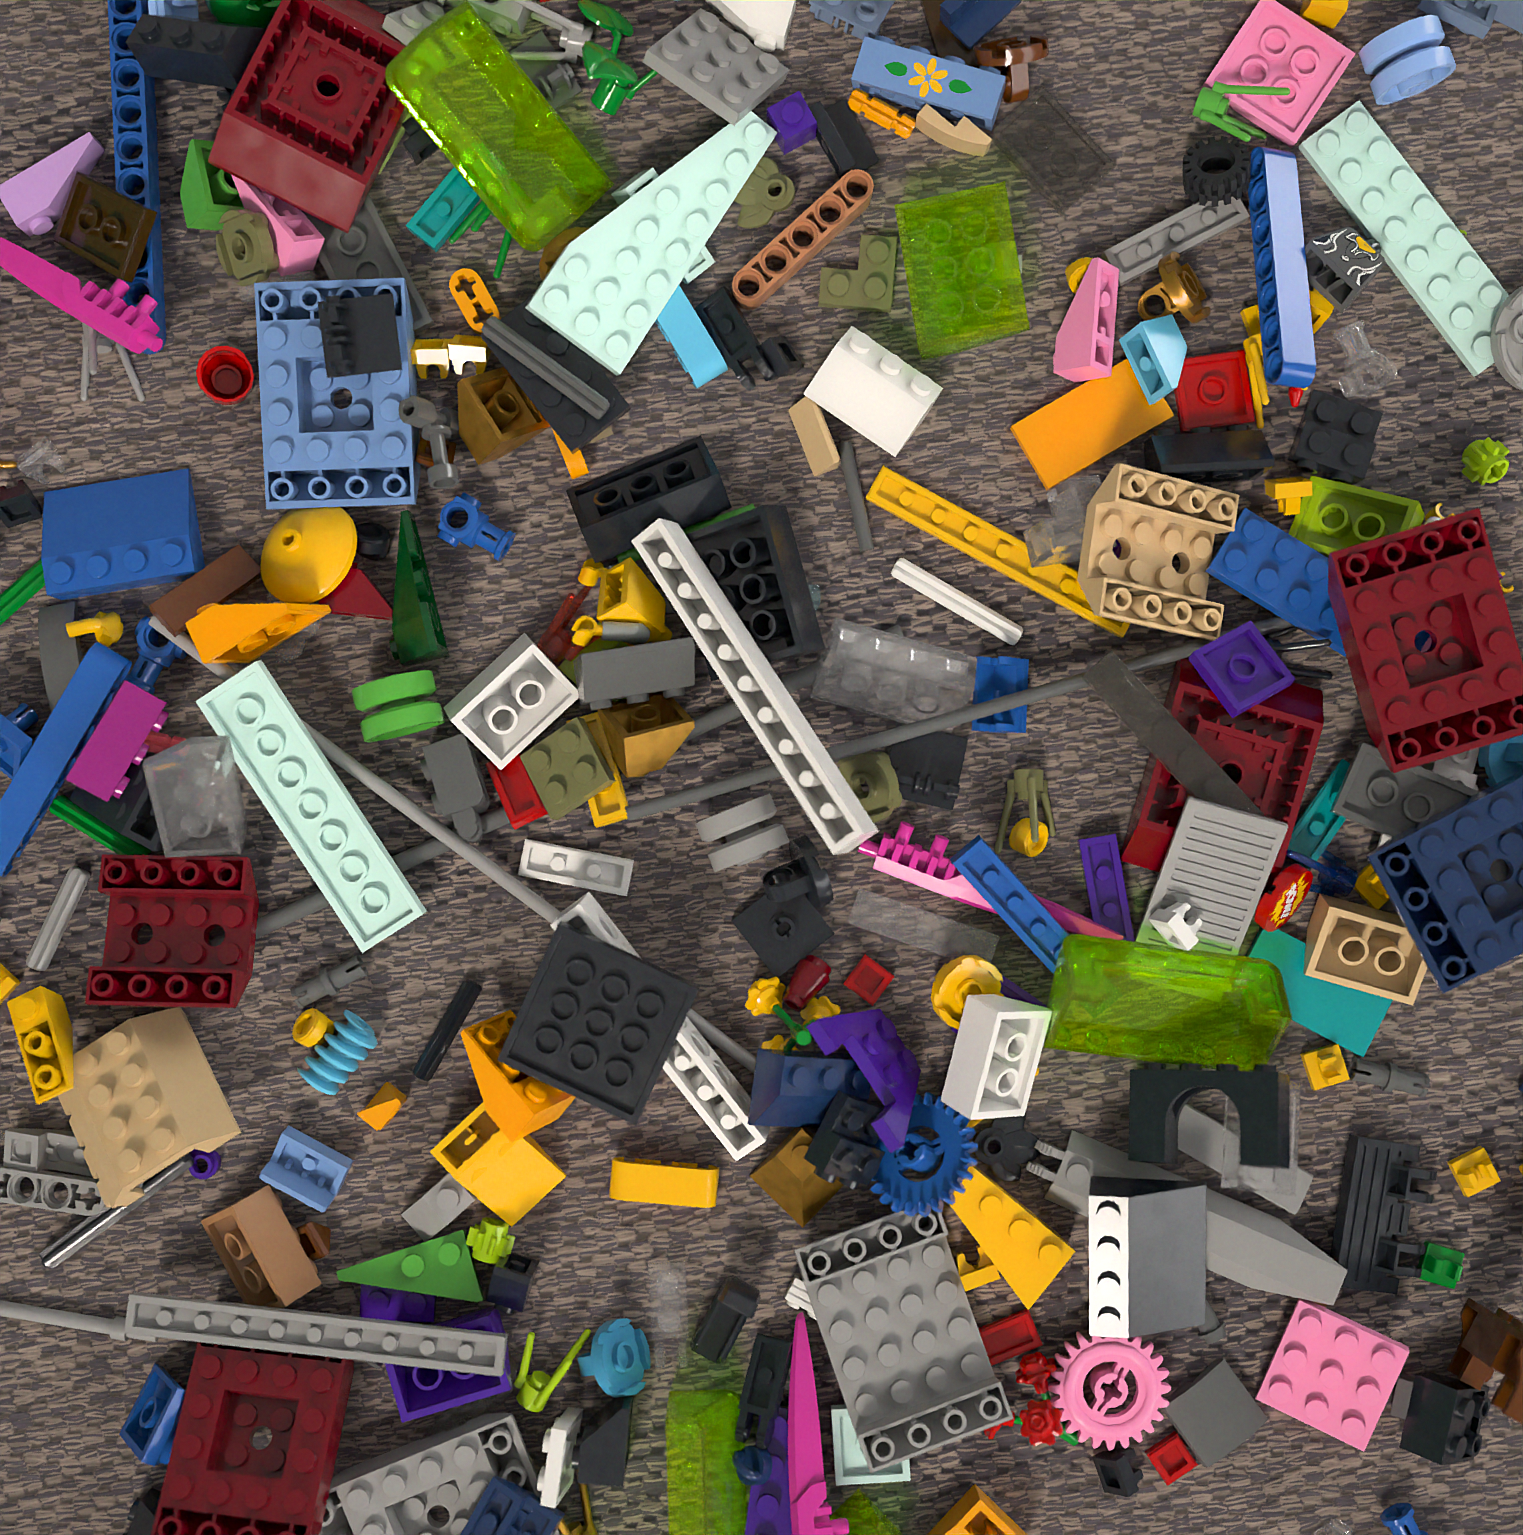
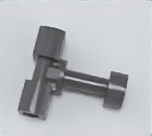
M415 395L400 401L399 416L402 422L422 428V438L430 441L434 466L427 470L429 486L434 489H447L459 484L457 466L449 464L445 443L446 438L454 440L460 437L458 411L448 407L436 411L432 401Z

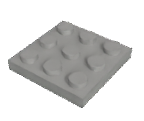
M702 8L647 49L643 59V63L734 126L784 82L789 72V69L779 63L776 57L763 52L750 43L746 36L733 31L720 22L717 16L704 11Z

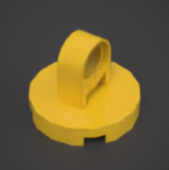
M963 955L951 960L948 964L945 963L934 976L935 981L932 986L931 1001L933 1009L940 1019L947 1025L959 1030L967 995L996 994L1003 996L1000 993V981L1003 982L1002 975L988 960L977 955Z

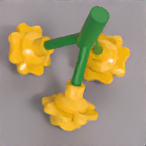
M778 977L770 979L761 978L755 981L748 990V1000L745 1003V1007L751 1010L754 1016L762 1013L777 1014L790 1029L791 1038H787L784 1041L781 1035H776L772 1040L763 1042L761 1045L762 1049L799 1050L795 1046L796 1043L805 1046L811 1041V1035L806 1026L819 1018L839 1015L841 1012L840 1007L831 1003L827 996H821L819 999L814 997L807 1004V1007L800 1012L801 1017L805 1019L803 1026L796 1024L782 1009V995L786 986L780 983Z

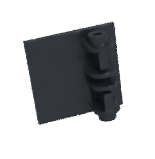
M393 293L341 299L339 295L326 296L325 301L317 302L327 378L402 370Z
M896 723V727L905 725V724ZM935 731L892 744L889 758L898 779L902 799L953 810L955 799L958 798L960 790L959 780L968 738Z

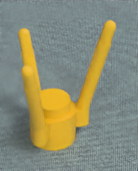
M1261 333L1246 339L1243 342L1249 369L1257 428L1262 429L1264 427L1262 404L1267 405L1269 397L1263 371Z

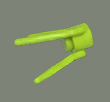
M590 1329L584 1330L551 1377L542 1371H534L532 1375H527L535 1338L534 1332L528 1333L520 1371L514 1382V1386L520 1389L516 1398L522 1407L532 1412H541L552 1391L572 1365L573 1359L591 1335Z

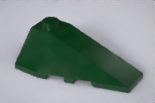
M409 510L401 511L392 619L394 638L389 639L394 660H400V663L406 667L450 656L415 516Z

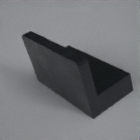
M842 99L826 109L821 101L809 107L817 121L816 139L839 179L851 170L859 169L865 171L878 163L879 159L846 100Z

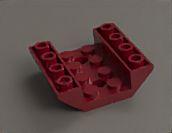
M102 854L98 892L110 896L102 966H89L85 1004L236 1008L252 977L259 898L250 858ZM150 925L153 930L151 940L144 945L139 944L137 940L138 931L143 926ZM222 926L225 930V938L220 945L212 946L209 942L210 932L214 928Z

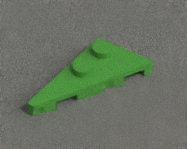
M465 1229L336 1271L339 1281L472 1302L485 1300L470 1246L465 1244L467 1240Z

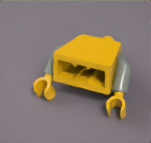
M631 557L615 566H609V569L604 568L601 562L595 563L593 558L584 562L578 576L580 583L592 587L596 585L599 577L601 578L596 619L602 625H597L595 620L587 615L579 617L572 627V631H576L572 638L575 644L579 646L588 645L593 636H601V640L623 641L629 647L644 645L648 642L669 641L671 639L672 632L664 625L666 602Z

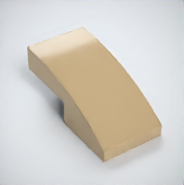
M927 103L917 114L915 127L936 142L970 155L984 157L989 151L992 139L965 116L954 127Z

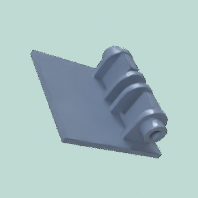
M810 0L809 4L811 6L809 11L815 14V19H820L832 25L835 19L834 28L838 29L842 20L845 21L846 24L843 32L846 34L851 26L854 25L851 35L861 40L864 39V36L874 39L875 36H879L881 30L879 27L896 0Z

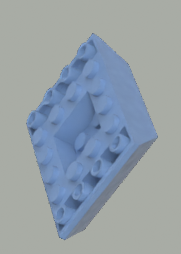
M382 278L254 283L266 509L416 505L420 481V464L415 462L419 443V428L403 423L399 416L400 401L413 395L417 396L416 365L412 364L410 351L415 342L414 321L406 279ZM393 293L402 370L327 378L317 302L325 301V297L331 295H339L341 299ZM340 389H348L352 394V402L345 409H338L334 404V395Z

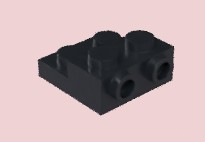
M1313 389L1309 394L1287 460L1297 463L1296 468L1302 472L1317 474L1320 471L1331 475L1330 480L1350 485L1353 483L1357 484L1365 479L1376 446L1373 441L1383 413Z
M838 1090L804 1156L805 1160L816 1167L814 1173L831 1183H834L837 1179L842 1184L855 1190L859 1183L869 1185L872 1178L878 1172L880 1162L885 1154L882 1149L876 1146L879 1135L871 1123L885 1107Z

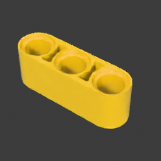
M624 1157L612 1158L609 1197L616 1200L701 1208L715 1207L719 1167L709 1165L708 1168H697L698 1164L672 1162V1165L661 1164V1160L635 1158V1162L624 1161Z

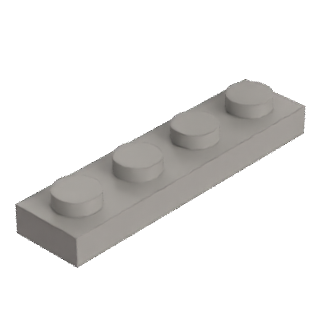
M1233 196L1231 197V204L1225 205L1222 200L1218 201V207H1212L1211 201H1207L1206 206L1199 205L1198 202L1105 250L1101 257L1104 261L1119 269L1118 287L1157 268L1159 260L1172 251L1182 255L1246 222L1250 216L1241 199L1236 200Z

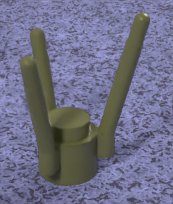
M1014 770V780H1007V795L994 847L996 854H1000L1015 793H1018V800L1029 801L1031 840L1033 842L1039 840L1037 800H1040V798L1049 835L1052 837L1056 835L1048 796V780H1044V770Z

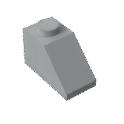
M448 1172L401 1215L423 1241L427 1242L472 1204L477 1197L456 1181Z

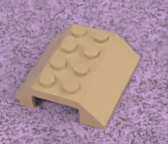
M181 1007L130 1018L73 1055L74 1088L58 1095L65 1114L71 1115L69 1123L79 1146H85L83 1156L93 1179L99 1178L96 1186L106 1208L127 1207L145 1195L142 1188L136 1187L193 1149L210 1153L241 1133Z

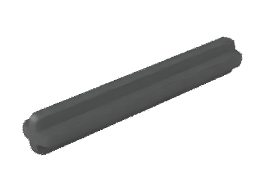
M491 316L484 323L482 332L486 337L592 416L600 419L607 412L610 406L607 399L498 318Z

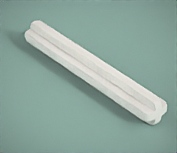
M899 558L891 571L893 577L1006 643L1015 645L1022 636L1024 629L908 560Z

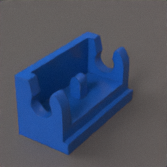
M998 656V658L974 657L973 705L1028 689L1029 659ZM1027 705L973 720L972 731L1026 733Z

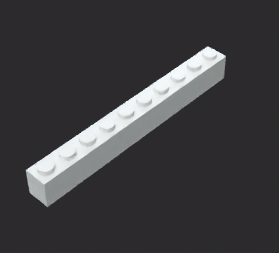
M661 518L656 520L635 537L632 543L832 854L850 852L877 833L878 829L679 524Z

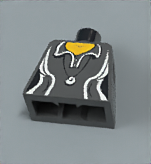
M1350 227L1311 239L1305 247L1308 282L1340 313H1343L1365 290L1386 263L1385 258L1380 254L1381 246L1379 242L1374 238L1364 239Z

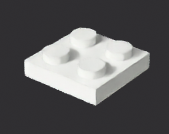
M568 1407L561 1417H556L553 1427L546 1430L543 1452L548 1453L546 1467L542 1466L537 1482V1490L542 1491L540 1504L542 1506L556 1508L573 1483L575 1469H571L573 1447L576 1445L577 1433H580L583 1409Z

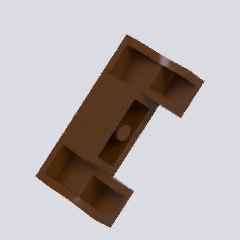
M1468 1298L1460 1313L1462 1322L1460 1343L1446 1370L1457 1375L1459 1380L1479 1391L1483 1384L1491 1379L1494 1370L1503 1374L1504 1376L1490 1404L1502 1410L1501 1412L1523 1425V1321L1500 1307L1494 1312Z

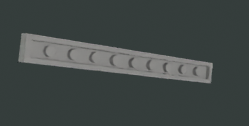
M141 1292L129 1294L124 1329L125 1334L502 1376L504 1373L508 1334Z

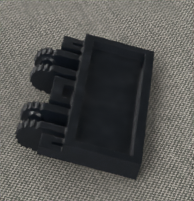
M1349 1134L1330 1257L1348 1270L1341 1287L1397 1294L1400 1279L1386 1276V1273L1421 1278L1422 1269L1408 1263L1400 1264L1398 1259L1400 1252L1423 1255L1426 1246L1415 1242L1392 1239V1234L1407 1235L1411 1204L1398 1202V1198L1430 1204L1433 1202V1195L1427 1191L1409 1189L1411 1177L1426 1181L1436 1180L1437 1172L1403 1165L1404 1160L1418 1162L1420 1146Z

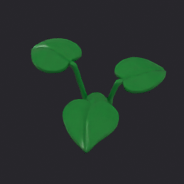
M578 0L577 4L582 13L598 26L610 30L613 35L611 50L592 41H585L582 47V56L588 78H601L591 97V102L603 112L616 115L625 97L632 100L635 93L655 77L658 72L652 69L638 81L636 72L628 64L616 58L622 34L632 37L634 33L630 22L620 12L605 4L591 0Z

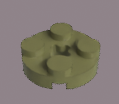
M249 209L225 212L218 223H224L222 234H216L217 254L224 271L228 276L235 275L239 280L237 284L243 287L253 286L254 283H264L269 278L270 273L276 272L279 268V257L273 248L272 239L268 231L267 217L262 212L254 213Z
M871 750L838 761L837 765L841 764L838 768L873 823L888 818L893 810L901 805L902 794L899 791L898 779L891 765V760L885 752H874ZM865 781L868 783L869 792L862 790L861 784H864Z

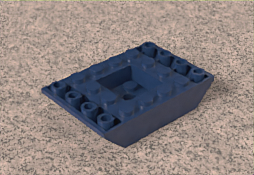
M1523 770L1393 836L1367 855L1441 993L1444 994L1523 954ZM1497 859H1503L1509 867L1508 875L1501 881L1495 880L1490 873V866Z

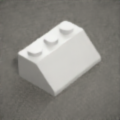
M851 326L835 345L805 390L804 395L896 457L925 419L943 388L933 382L928 376L923 375L901 360L897 355L892 354L873 341L868 335Z
M523 633L444 707V710L450 721L502 770L579 698L578 689L558 667Z
M996 994L967 995L941 1101L970 1120L1024 1116L1052 1010Z

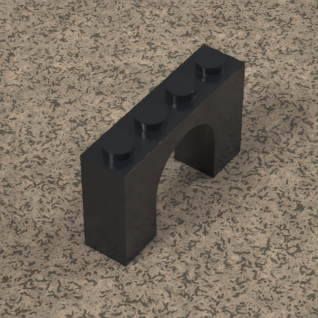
M1143 1063V1069H1130L1128 1161L1178 1164V1122L1183 1107L1196 1094L1216 1089L1222 1091L1231 1099L1239 1115L1240 1165L1251 1168L1290 1169V1075L1277 1071L1276 1065L1255 1064L1253 1065V1071H1239V1065L1216 1064V1071L1202 1070L1201 1064L1180 1063L1179 1070H1166V1064Z

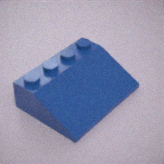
M190 469L44 492L41 561L47 595L60 600H67L189 579L205 568Z

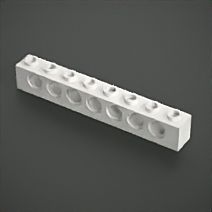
M590 892L563 910L550 925L555 931L558 924L562 921L641 958ZM686 1016L663 1069L732 1157L738 1161L766 1142L770 1126H751L747 1124L751 1097Z

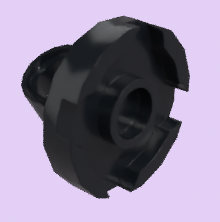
M806 835L789 841L792 861L773 868L763 875L762 882L767 899L773 902H783L805 894L816 909L831 904L830 901H833L834 898L832 886L826 868L821 869L815 856L819 855L815 845Z

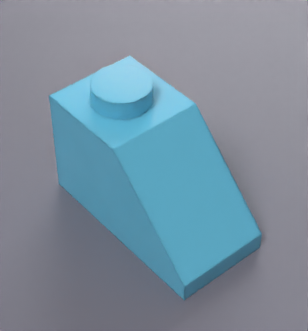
M1172 314L1140 322L1119 339L1149 405L1155 404L1177 388L1187 345Z

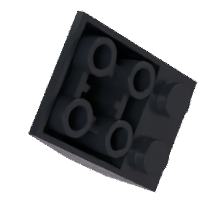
M144 756L139 766L132 762L129 765L124 776L130 778V781L119 799L112 795L107 802L78 786L75 787L69 798L71 802L131 840L153 851H168L202 785Z

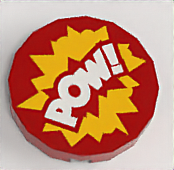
M1292 864L1285 868L1273 880L1272 884L1276 888L1271 895L1266 892L1261 897L1255 911V922L1267 932H1273L1284 925L1307 896L1312 885V871L1300 864Z

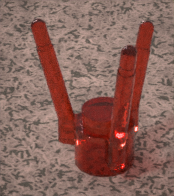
M585 585L576 598L573 593L568 594L550 626L536 644L545 655L556 663H560L564 657L571 662L580 651L601 638V636H593L588 645L579 646L576 644L573 646L571 644L573 642V635L565 629L592 589L590 586Z

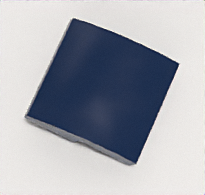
M495 1475L492 1477L460 1535H554L565 1513L557 1508L540 1505L541 1498Z

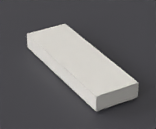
M525 839L518 875L627 896L634 860Z

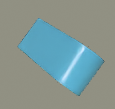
M678 285L655 322L666 341L671 342L675 349L673 351L685 372H689L693 379L692 384L697 389L726 372L728 367L683 290Z

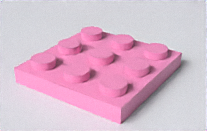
M1260 0L1202 88L1212 89L1215 81L1226 85L1289 88L1290 94L1286 96L1225 93V98L1230 99L1229 107L1292 148L1356 53L1275 0Z
M1298 1298L1257 1391L1256 1399L1361 1451H1365L1409 1355V1347L1319 1304Z

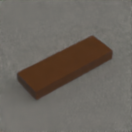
M238 544L150 605V612L176 637L187 629L185 623L198 615L197 610L200 607L210 603L222 605L261 578L260 566Z

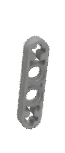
M0 1164V1181H8L7 1186H0V1202L85 1216H95L111 1209V1207L106 1208L96 1186L99 1179L44 1170L32 1172L3 1167V1164ZM24 1177L30 1178L34 1184V1192L30 1197L24 1196L20 1190V1184ZM58 1182L64 1183L68 1189V1197L64 1203L59 1202L54 1195V1188ZM94 1191L96 1196L101 1197L100 1203L97 1204L94 1199H80L81 1194Z

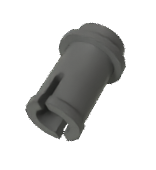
M1205 1294V1324L1197 1326L1200 1331L1198 1337L1204 1339L1207 1344H1212L1225 1337L1226 1332L1224 1328L1226 1324L1224 1321H1219Z

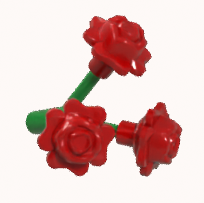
M1041 1352L1027 1354L1022 1357L1019 1362L1020 1368L1015 1371L1017 1376L1015 1379L1016 1383L1034 1385L1037 1394H1041L1043 1401L1030 1400L1027 1403L1028 1410H1022L1019 1416H1016L1014 1411H1011L1014 1419L984 1430V1434L988 1439H993L1002 1425L1013 1427L1014 1424L1022 1425L1021 1435L1029 1437V1442L1033 1446H1038L1042 1443L1050 1446L1054 1445L1055 1436L1061 1437L1072 1446L1079 1443L1077 1440L1078 1431L1073 1433L1065 1431L1066 1423L1061 1421L1062 1411L1053 1407V1402L1048 1392L1049 1382L1047 1379L1050 1377V1373L1057 1370L1054 1358L1046 1359Z

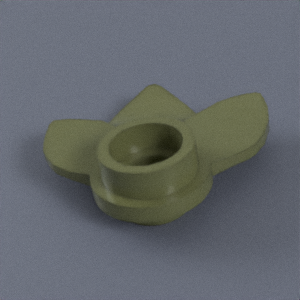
M762 156L734 199L736 203L743 205L738 218L739 227L745 229L762 227L769 223L775 212L786 210L795 199L796 189L794 183L786 175L780 174L777 164L768 157ZM782 187V191L778 196H771L774 188Z

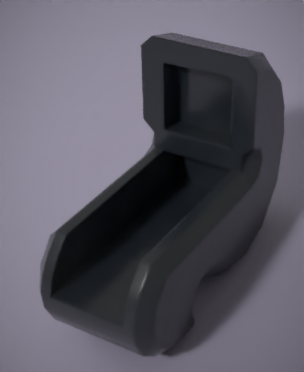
M733 1275L726 1277L718 1288L705 1317L699 1323L690 1342L691 1350L717 1365L723 1363L729 1355L747 1318L752 1319L761 1298L759 1289Z

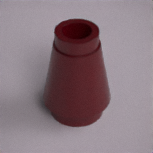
M807 955L804 960H799L785 995L782 998L784 1004L794 1011L801 1012L803 1007L830 982L829 975L832 971L829 965L814 955Z

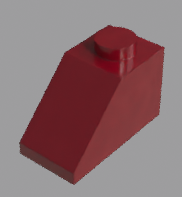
M354 562L342 582L331 593L320 599L318 603L319 605H329L332 611L329 614L391 621L393 619V606L368 574L357 569L358 564Z

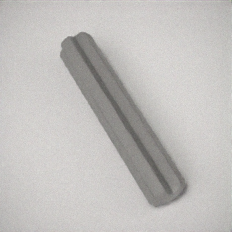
M79 867L69 868L26 959L28 967L37 971H45L48 968L89 881L90 873Z

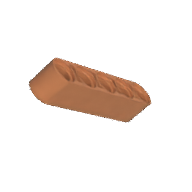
M859 169L846 173L741 268L734 276L732 282L733 298L737 305L745 310H753L759 307L863 213L870 205L874 184L871 176L864 170ZM858 186L866 194L856 198L849 195L847 190L850 187ZM830 210L837 213L839 218L834 222H826L820 217V214ZM798 235H807L811 238L812 243L801 247L796 245L793 239ZM772 259H779L786 266L782 270L775 272L768 269L766 264ZM746 283H751L757 286L759 290L753 296H745L740 293L739 288Z

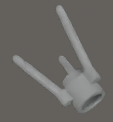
M513 0L525 8L534 11L531 14L533 19L562 31L559 46L566 49L565 52H512V59L564 60L576 64L577 57H583V44L585 41H591L593 28L563 17L531 0Z
M82 322L83 354L80 399L82 401L88 399L90 374L95 375L97 373V353L110 352L112 345L115 344L138 400L144 401V393L126 348Z

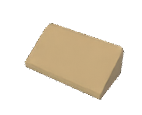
M805 396L788 411L814 476H818L838 468L840 457L820 406Z

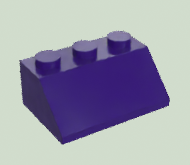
M494 1306L433 1324L434 1326L505 1334L499 1310L495 1309ZM508 1340L502 1376L385 1363L402 1423L512 1389Z

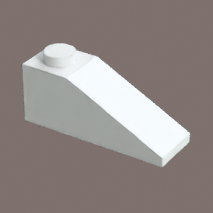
M705 0L741 34L746 36L749 41L754 42V45L759 49L771 52L776 48L784 51L796 11V0Z

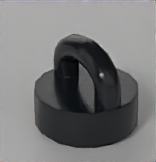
M363 523L356 526V552L368 560H383L387 556L390 544L389 530L377 523Z

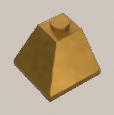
M504 367L461 379L457 383L459 435L478 465L505 456L551 427Z
M663 692L649 694L650 701L628 705L627 699L612 702L613 707L598 710L613 761L627 778L642 777L649 772L662 769L695 728L694 720L674 698L664 699Z
M796 1127L750 1174V1177L803 1228L844 1184L837 1179L834 1183L828 1182L814 1173L816 1167L805 1160L804 1156L815 1135L806 1127Z

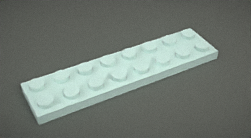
M1358 100L1303 141L1298 148L1366 237L1374 238L1379 242L1381 246L1380 254L1385 258L1388 266L1475 377L1494 363L1491 352L1492 326L1500 306L1509 295Z
M262 660L255 661L195 701L362 953L427 912Z

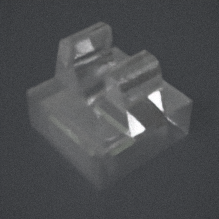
M45 436L17 459V467L27 478L30 476L42 485L50 483V479L43 472V465H52L60 473L65 471V463L57 447L48 436Z

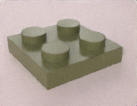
M574 718L520 755L550 818L553 820L561 819L616 782L584 718Z

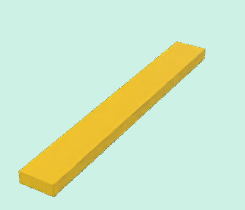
M882 466L865 497L866 500L1120 638L1124 637L1131 623L1094 615L1077 580V570L893 470Z

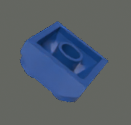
M156 1363L119 1434L140 1462L152 1466L161 1463L168 1464L185 1397L184 1389L162 1366Z

